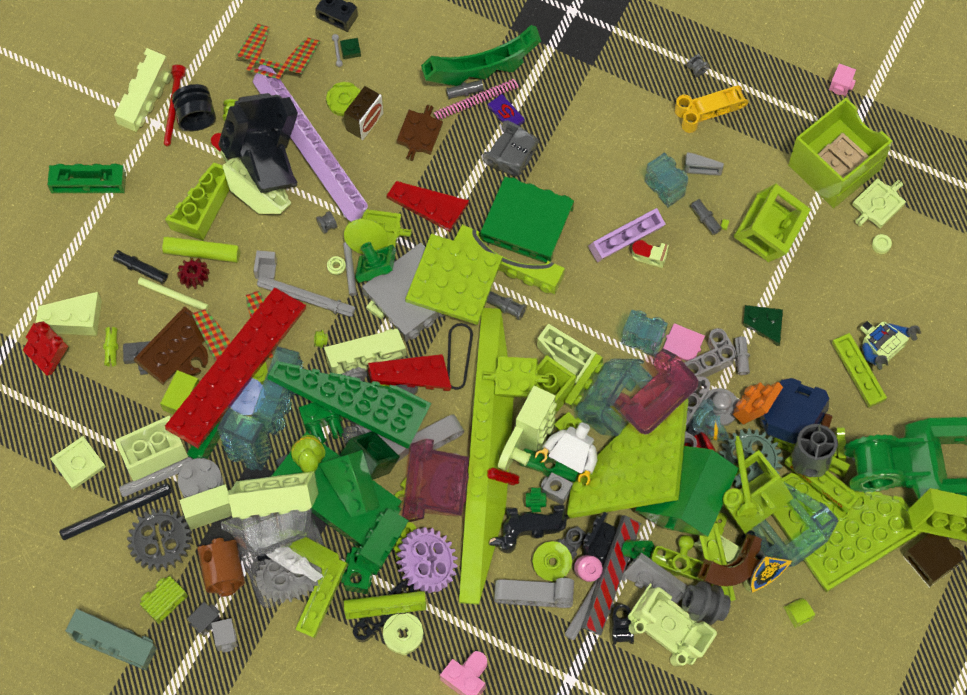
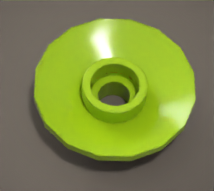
M550 541L537 548L532 562L538 576L544 580L556 581V579L567 576L573 561L571 553L566 546L559 542ZM555 558L557 560L556 565H550V559Z

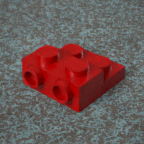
M44 321L33 323L25 337L28 342L23 352L47 376L52 375L68 345Z

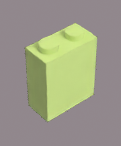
M226 485L179 500L191 530L232 516L228 498L231 490H227Z

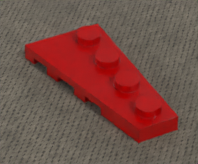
M399 181L394 183L387 194V199L448 232H451L469 205V200Z

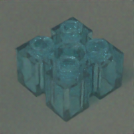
M664 152L647 164L645 183L653 192L656 191L660 200L668 208L685 196L688 176L684 170L677 169L675 167V160L672 157H668Z
M631 310L623 329L621 344L633 349H641L643 353L657 358L665 339L668 323L659 317L648 318L646 317L647 314L643 311Z

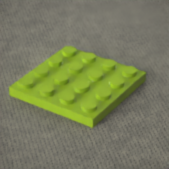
M431 234L405 302L478 325L503 256Z

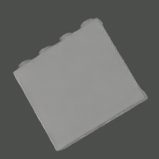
M419 243L395 261L393 271L389 274L374 277L362 286L363 295L367 299L370 298L402 333L405 342L415 339L421 330L432 326L434 320L438 317L445 316L444 314L405 302L426 248L422 243Z

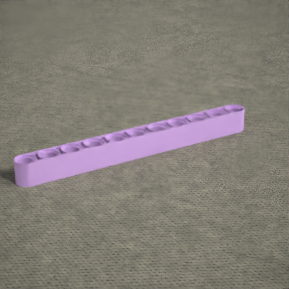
M262 64L258 68L276 74L270 66ZM256 73L253 83L260 94L270 93L271 96L280 95L282 98H291L298 112L291 139L346 218L350 221L361 219L368 207L366 201L282 81Z

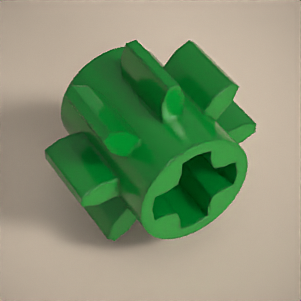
M531 488V493H526V508L531 507L532 512H541V508L547 506L546 492H541V488Z

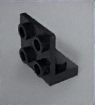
M606 512L602 516H597L593 523L592 533H587L582 547L584 555H592L598 558L602 563V567L605 564L617 531L616 527L606 523L608 516Z

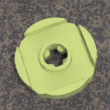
M395 614L384 625L383 637L385 644L395 653L407 655L415 651L423 640L422 624L412 614ZM400 629L402 631H404L405 629L408 630V636L406 638L399 637L400 633L398 631Z

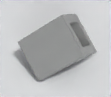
M256 251L254 264L256 279L260 276L275 279L277 265L275 252Z

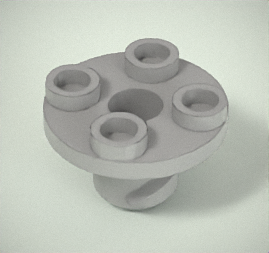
M717 388L710 390L700 406L702 418L712 425H715L716 421L717 426H729L736 419L733 412L738 402L737 397L726 389Z

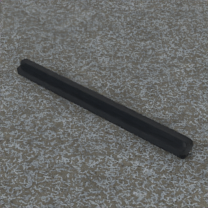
M165 483L60 529V536L63 540H67L171 494V487L168 483Z

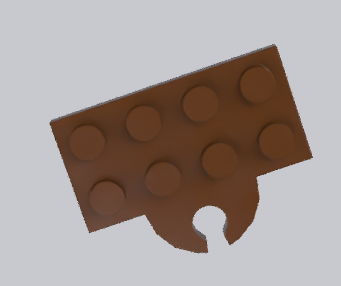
M185 306L134 358L135 363L162 385L177 370L190 376L199 375L201 370L191 365L192 360L200 361L203 368H206L208 363V353L203 345L205 340L192 316L193 312Z

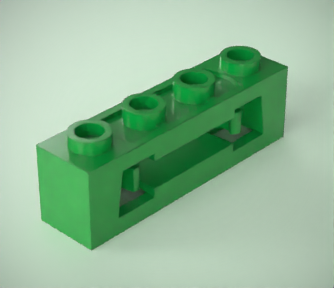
M97 163L92 165H49L47 185L51 193H125L126 171L123 165L116 163L111 165ZM103 186H115V187L103 188Z

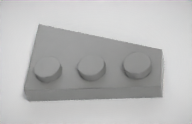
M640 553L625 568L621 579L623 581L628 579L635 582V586L639 588L643 586L648 587L651 583L653 588L660 587L671 595V601L678 603L683 598L684 592L688 587L643 553Z

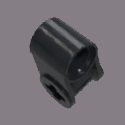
M625 604L617 605L613 611V645L617 644V642L634 644V634L629 631L631 621L628 619V615L631 609ZM624 611L627 614V618L619 619L616 613Z

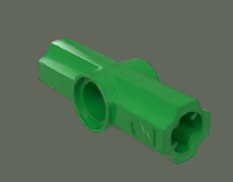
M524 448V451L530 453L531 457L526 466L519 462L520 466L542 472L546 477L554 473L570 482H576L579 472L549 457V454L546 461L541 463L544 460L542 453L538 454L535 458L537 452ZM553 463L555 467L549 469L545 464Z

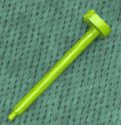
M736 436L735 447L745 503L737 511V516L741 517L744 515L745 518H748L751 515L752 518H755L758 509L757 505L751 501L742 441L739 436Z

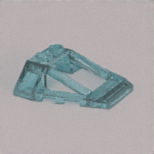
M785 483L794 498L789 503L809 529L787 545H785L766 519L755 526L754 531L755 536L762 539L761 550L765 555L791 559L792 562L788 567H792L824 545L829 540L839 520L825 504L815 501L809 495L803 494ZM798 500H800L802 503L810 507L816 513L810 516L807 513V511L803 508V506L798 502ZM761 527L774 542L773 546H769Z

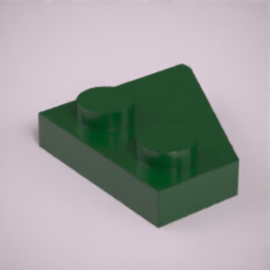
M745 305L743 326L754 330L763 338L764 336L774 342L773 344L779 346L783 309Z

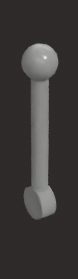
M333 34L332 41L335 44L337 57L336 66L341 67L343 62L340 60L339 36Z

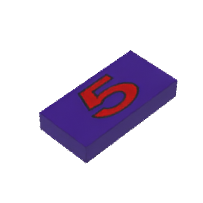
M503 94L488 103V108L502 123L508 120L520 126L525 122L524 117Z

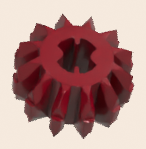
M190 257L189 262L183 260L184 265H179V272H177L181 285H185L188 289L193 286L195 290L197 285L204 287L203 281H208L207 275L210 274L206 262H201L199 257L195 261L192 257Z

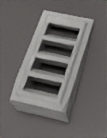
M687 152L685 173L721 176L724 163Z

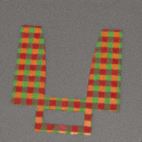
M256 23L236 54L238 57L251 60L246 70L280 79L285 70L302 74L321 41L306 38L291 53L284 64L259 58V55L267 40L269 27ZM255 63H259L280 70L277 74L253 68Z
M259 291L246 295L250 317L264 301ZM206 309L192 313L216 361L230 344V341Z

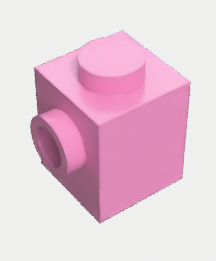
M839 64L829 90L835 94L846 96L848 90L852 91L856 80H853L856 69Z

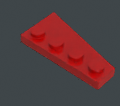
M443 354L368 363L367 366L371 383L375 381L380 382L381 385L396 386L401 384L412 388L421 386L432 390L434 388H441L443 391L451 390Z

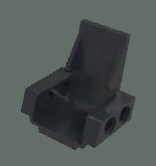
M270 93L239 97L238 101H235L234 106L229 107L218 143L227 159L236 157L241 159L261 193L294 187L298 183L293 175L285 150L288 146L298 112L290 97L271 96Z

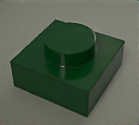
M358 38L340 41L343 59L361 57Z

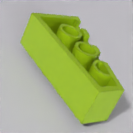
M213 163L198 180L199 183L195 188H191L187 193L188 196L182 203L179 202L176 205V210L165 218L171 230L204 240L230 190L223 165Z

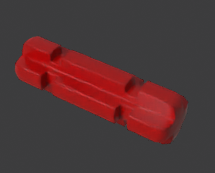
M489 468L487 470V477L489 479H495L496 481L513 486L520 483V477L517 474L497 468Z

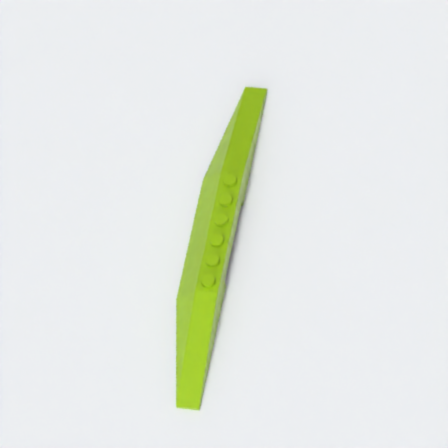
M484 308L481 315L459 603L479 605L495 550V546L489 545L491 539L498 537L506 512L508 483L506 484L487 477V470L489 468L502 470L498 468V463L511 436L514 397L495 395V380H483L484 372L496 371L499 356L508 357L501 309Z

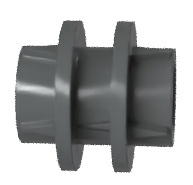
M704 581L699 582L696 586L689 585L682 599V608L684 611L689 612L691 620L697 622L703 620L708 625L714 624L717 620L724 621L731 605L730 597L724 595L721 586H710L709 583Z

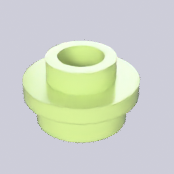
M338 256L330 258L327 262L328 271L334 275L343 273L346 268L344 259ZM336 264L340 265L339 268H334L333 266Z

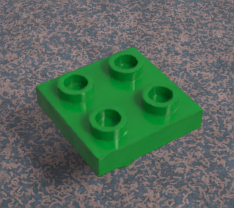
M366 242L361 246L360 249L364 255L359 256L356 279L359 283L370 281L374 277L386 275L393 271L396 254L393 244L378 250H374L371 242Z

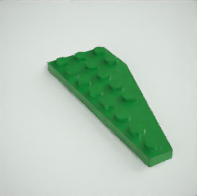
M276 361L267 377L268 380L407 449L410 447L432 404L398 386H382L380 382L372 381V383L360 381V378L332 372L330 374L320 373L318 369H312V371L301 369L299 365Z

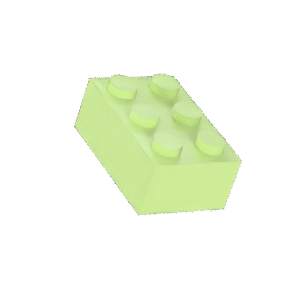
M170 416L115 440L133 481L188 457L180 438L165 430V425L170 420Z

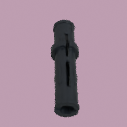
M117 250L113 256V261L126 266L128 270H135L161 284H164L168 278V273L138 260L136 256L127 255L120 250Z

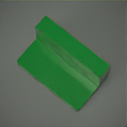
M217 424L214 427L213 431L210 432L199 448L191 445L187 455L192 460L209 458L223 434L221 425Z

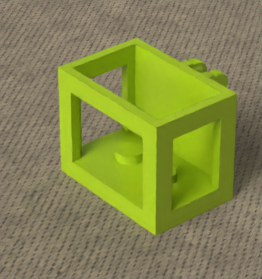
M775 183L757 193L734 238L767 262H771L787 255L811 209ZM780 196L795 207L796 210L790 212L775 201L776 197Z
M760 450L745 460L746 468L757 461L763 471L761 475L749 483L751 501L757 505L758 509L755 518H752L751 515L748 518H745L744 515L738 517L737 511L739 509L731 510L723 503V506L745 534L794 499L780 475Z

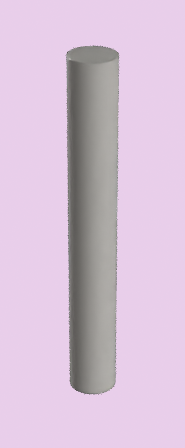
M345 242L343 246L349 295L355 296L357 292L352 250Z

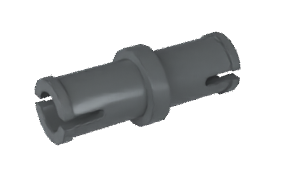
M482 79L470 83L462 82V85L449 87L446 90L448 98L451 99L463 95L467 97L469 96L468 94L484 91Z
M701 199L693 202L691 208L700 217V222L707 226L712 235L720 232L722 227L713 217L712 211H708Z

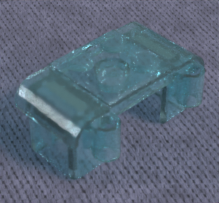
M614 358L610 362H606L598 375V379L588 390L584 401L577 405L578 418L583 423L590 424L601 435L619 436L627 422L610 406H613L624 387L631 392L637 384L645 393L647 392L654 378L640 365L644 361L641 359Z

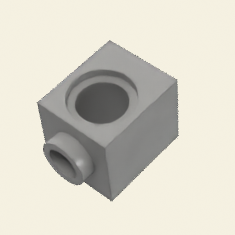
M551 473L549 478L545 477L541 484L542 492H546L547 498L560 505H564L573 483ZM558 485L561 489L553 491L550 487Z
M232 618L211 623L218 651L229 652L234 650V647H238Z

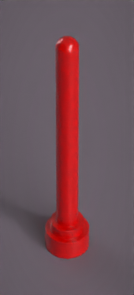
M177 64L173 65L171 69L174 80L164 137L165 146L171 145L176 115L172 95L180 88L181 80L186 74V67Z

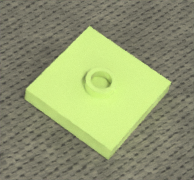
M84 436L50 458L73 490L106 467Z

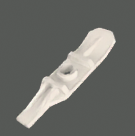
M268 537L261 541L260 550L289 571L304 574L315 582L323 577L321 573L309 564L305 557L300 556L289 547L283 545L276 537Z

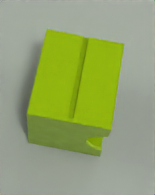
M844 98L796 138L788 166L834 209L882 169L893 141L883 131L875 132L869 129L860 119L856 106L847 98ZM842 133L869 156V158L844 178L818 155Z

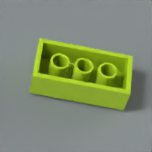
M930 488L909 509L912 530L967 541V496Z

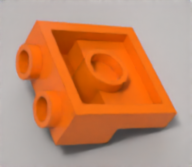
M760 382L754 386H748L744 391L742 399L736 403L733 415L744 425L766 414L783 386L779 382L766 386Z

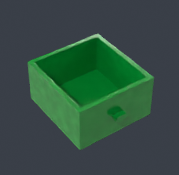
M684 446L679 500L640 506L635 511L663 529L708 537L724 503L723 496L730 489L739 468L712 449Z

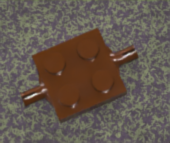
M426 105L424 113L408 110L397 138V144L409 149L406 156L407 160L413 161L416 152L432 154L443 125V121L430 116L434 108L432 105Z

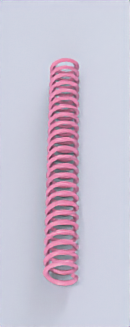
M512 79L511 81L509 80L508 82H505V84L502 83V85L499 84L498 86H495V88H489V90H485V92H479V95H473L472 97H469V99L466 98L465 100L463 99L462 101H459V103L456 102V104L453 103L452 105H449V107L446 106V108L443 107V109H439V111L436 110L434 114L436 115L437 119H439V113L440 118L443 119L441 115L442 111L444 118H446V115L444 113L445 110L447 116L449 117L450 115L448 113L447 108L449 109L451 115H453L451 107L453 109L454 114H456L454 106L456 107L457 112L459 113L457 104L459 105L460 110L463 111L461 103L463 105L464 110H466L464 102L466 103L467 108H469L467 100L469 101L471 107L473 106L471 100L473 101V104L476 106L474 98L476 99L477 104H479L477 96L479 97V100L482 103L480 94L483 100L486 101L484 94L486 95L487 100H489L487 92L490 98L492 99L490 90L493 94V97H496L493 89L495 90L496 95L499 96L497 88L499 90V93L502 94L500 86L502 88L503 93H505L503 85L505 86V89L508 92L509 90L506 86V83L508 84L510 91H512L510 83L512 84L513 89H515L513 81L515 82L517 88L518 84L514 79Z

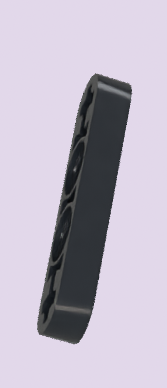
M403 581L388 595L403 593V587L406 589L410 587V592H415L414 585L408 586V581ZM395 614L382 615L383 619L378 624L373 623L371 617L362 618L353 628L354 638L362 643L368 641ZM368 621L374 629L371 630L369 627L366 630V636H358V629L364 630L367 627L365 622Z

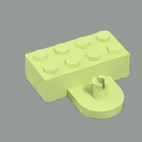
M533 386L516 418V427L502 452L498 468L507 471L513 460L526 466L531 454L522 451L524 448L535 452L543 450L542 446L546 442L547 435H551L555 428L554 423L557 412L555 410L557 407L555 395Z

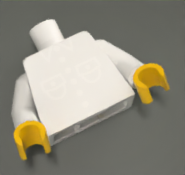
M579 423L577 429L569 427L567 431L560 430L554 433L542 446L543 450L535 454V458L538 454L542 453L544 460L541 463H543L547 459V453H550L549 457L581 473L578 477L579 483L583 477H587L586 486H588L591 482L589 475L593 473L598 460L596 447L593 445L594 439L587 435L590 426L585 423Z

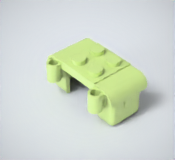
M650 583L628 615V619L631 621L629 625L630 633L635 635L645 632L673 653L670 658L673 666H682L686 663L693 665L697 658L703 657L715 639L717 631L704 621L696 622L691 620L686 611L671 601V595L660 587L653 588Z

